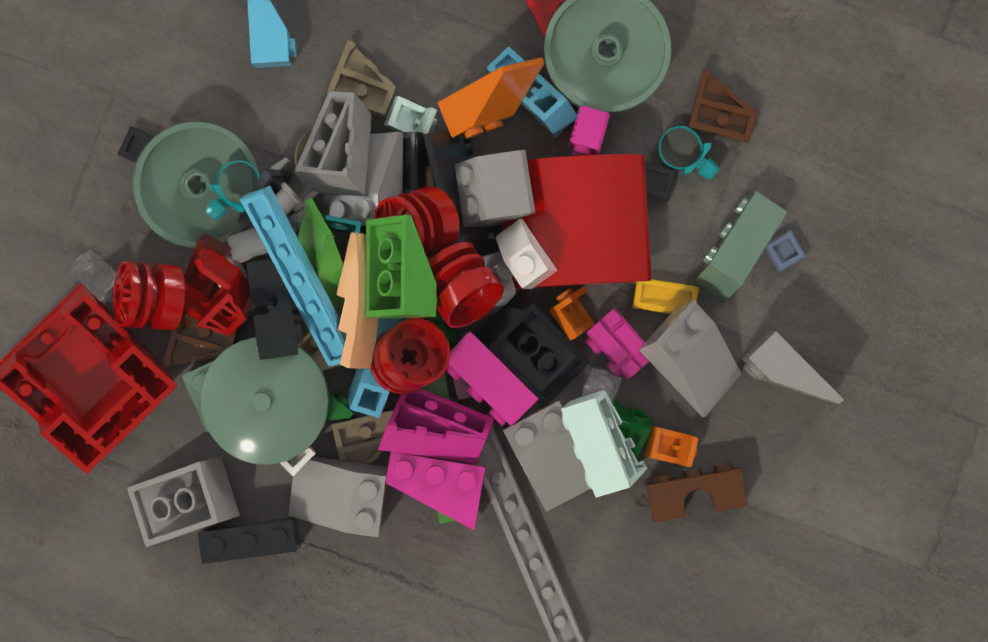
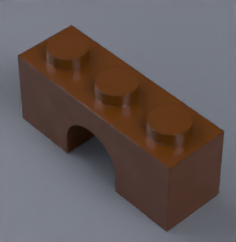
M732 463L714 465V471L702 473L701 468L682 471L683 477L671 478L670 474L652 476V482L645 483L652 521L655 523L684 518L685 497L691 491L702 489L709 493L713 510L716 512L748 506L741 469L738 467L733 468Z

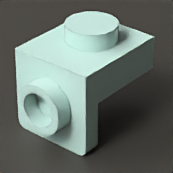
M396 96L384 126L397 132L419 131L424 132V134L433 133L437 124V119L434 118L437 109L433 107L424 108L405 98Z

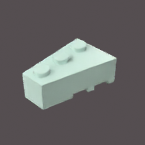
M605 390L571 400L561 408L563 425L570 431L574 441V453L583 464L585 481L588 487L593 490L596 498L630 488L648 469L644 461L638 462L631 450L635 448L632 438L625 439L618 425L622 424V420Z

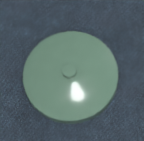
M566 0L553 15L546 31L544 41L545 65L550 79L557 90L578 107L586 106L607 113L623 112L646 101L662 83L671 59L670 33L663 16L649 0Z
M184 122L170 126L155 135L145 145L136 161L132 178V190L137 210L151 230L173 244L188 248H206L227 241V237L239 233L244 228L237 222L241 212L234 211L228 206V212L221 219L214 220L205 212L206 207L212 198L216 200L218 196L210 190L208 184H215L219 169L230 161L248 162L258 171L252 153L235 134L215 124ZM237 162L230 164L223 170L220 175L219 184L221 185L222 193L228 200L241 202L240 199L244 195L253 191L257 178L250 166Z
M256 337L230 346L212 363L202 385L201 410L209 433L226 452L240 460L253 464H277L298 456L318 438L328 417L330 405L329 388L321 367L312 355L301 346L297 345L298 355L260 360Z

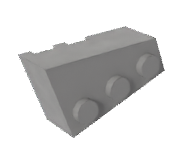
M328 92L297 164L295 172L314 192L365 196L372 113L355 93Z

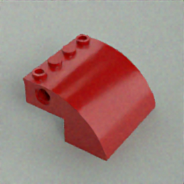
M580 155L527 160L535 213L520 218L526 223L557 269L554 274L534 288L652 281L645 155ZM520 218L502 223V231H504L509 226L514 224ZM512 276L515 288L523 289L515 277Z
M81 282L0 360V389L38 422L40 435L85 474H88L178 387L172 376L128 327H118L113 312Z

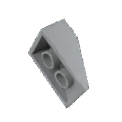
M403 132L370 134L365 196L330 193L329 216L361 222L360 229H366V220L374 219L375 210L382 200L402 194Z
M694 300L675 308L639 349L702 417L707 416L742 374L715 322Z
M777 331L766 332L741 357L746 363L743 369L755 380L762 379L829 403L840 404L844 400Z
M558 400L518 420L512 426L509 425L503 428L505 436L546 512L590 489L585 481L583 464L574 453V441L570 431L563 425L562 406Z
M221 456L191 464L127 488L146 547L240 516Z
M313 456L293 476L288 516L345 533L379 537L383 519L388 466L351 461L345 462Z

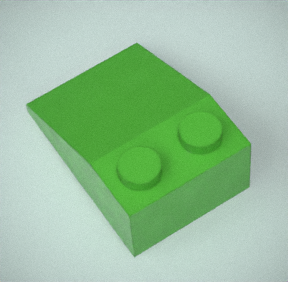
M310 198L305 201L298 240L336 312L343 310L345 298L336 295L343 263L331 231L313 199Z
M400 215L366 220L365 317L382 319L436 317V281L412 216Z

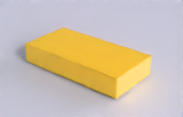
M654 279L652 281L636 282L632 308L671 314L675 308L691 300L697 303L699 287Z

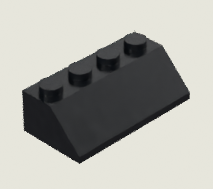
M449 131L424 134L423 137L436 187L447 193L458 213L460 229L456 243L471 242L480 256L492 253L491 246L496 245L492 227H464L454 165L468 160V155L473 154L470 138L466 139L462 135L452 138Z

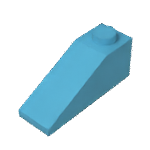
M247 0L251 64L255 68L292 66V57H297L296 39L291 38L270 0Z
M508 46L486 68L491 73L500 67L524 62V60ZM538 73L521 105L556 138L576 119L577 114L569 101Z

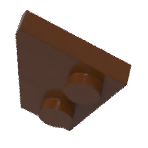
M703 68L688 127L693 130L748 144L757 112L746 102L740 100L736 93L728 86L725 87L712 75V72Z

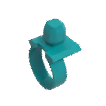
M687 126L670 128L662 135L658 142L660 160L671 169L681 170L682 177L688 176L696 168L698 170L697 174L711 180L719 170L717 164L709 158L707 160L704 158L711 148V143H704L702 145L698 134ZM675 129L687 130L697 139L699 155L690 166L683 168L674 167L668 164L662 157L660 150L661 141L669 131Z
M238 160L227 162L219 169L215 184H208L210 190L218 196L216 200L212 198L205 211L214 220L221 219L228 212V206L234 211L244 212L241 202H232L222 193L219 181L223 170L233 163H245L255 172L258 181L260 174L253 165Z

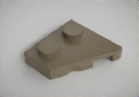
M393 408L382 410L380 418L364 414L331 422L340 461L371 464L379 458V455L384 451L378 450L393 413Z

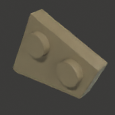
M347 40L326 96L329 91L355 93L373 115L385 119L395 95L396 86L378 71V68L370 59L367 60L352 41Z

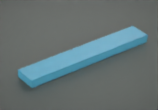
M271 186L244 195L240 201L328 367L340 364L347 333L338 330L340 318Z

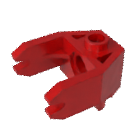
M203 248L198 253L199 257L194 263L201 273L221 287L211 298H208L185 282V304L183 311L198 320L197 327L209 328L214 332L230 335L247 319L251 309L252 299L249 283L238 267L215 251Z

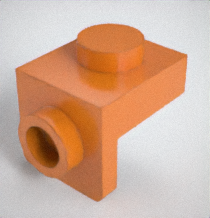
M585 286L574 292L572 287L556 297L559 304L549 310L570 341L595 324L578 300V297L588 291Z
M651 426L644 456L691 467L693 459L697 454L698 437Z

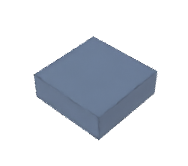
M791 230L771 240L765 247V251L777 272L806 257Z

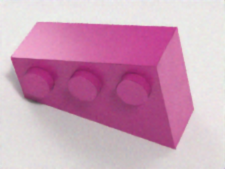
M471 332L450 351V360L446 371L456 381L462 377L470 385L466 391L478 403L485 400L493 408L489 413L502 426L506 422L512 426L538 400Z
M420 388L410 394L400 395L378 450L476 464L494 418Z
M391 452L386 484L475 531L486 465Z

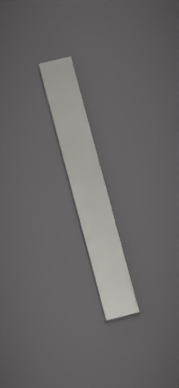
M492 425L476 463L486 465L483 479L485 489L551 642H585Z

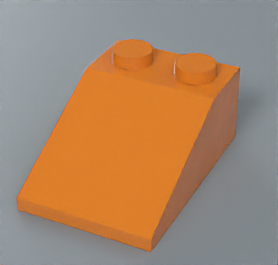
M540 57L500 67L437 102L451 137L465 135L466 139L483 133V129L486 130V133H490L504 127L502 121L514 116L543 67V58Z

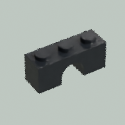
M272 259L246 263L253 306L269 305L274 307L269 313L253 316L260 360L298 355L297 342L303 341L301 323H294L293 315L299 314V310Z
M295 517L268 520L244 526L231 525L208 528L198 532L202 564L296 552L300 548Z

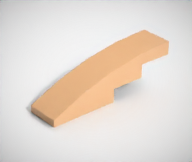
M354 232L350 234L336 294L345 298L338 330L347 333L340 365L347 368L371 369L379 318L365 317L366 234Z

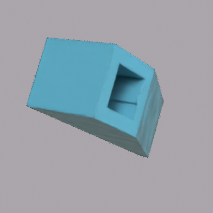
M379 318L377 338L395 325L405 321V319ZM356 369L347 392L349 409L380 418L390 391L385 390L375 381L370 369Z

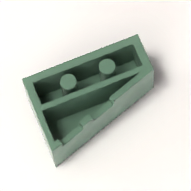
M757 191L749 199L743 197L733 212L737 217L733 223L728 221L718 235L721 241L717 247L713 245L703 259L705 265L693 281L694 285L721 303H725L742 286L787 214L786 210Z

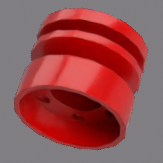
M427 186L413 190L408 194L402 193L397 196L388 197L382 200L375 210L374 219L411 215L426 256L435 255L455 244L458 240L460 226L455 205L447 193L438 187Z
M471 242L453 244L441 250L428 261L436 281V309L451 328H460L479 320L499 302L503 295L504 286L489 267H485L484 259L478 254V251Z
M122 261L118 267L113 287V314L117 326L131 327L132 325L134 328H143L147 323L150 329L175 330L181 321L185 304V279L180 266L155 264L150 270L149 265L144 262H139L136 265L132 261Z
M409 318L395 325L390 330L381 334L376 340L370 369L375 381L385 390L395 394H410L438 380L447 370L449 364L450 347L448 340L439 327L422 318ZM403 356L407 358V361L405 363L401 361V358H403Z

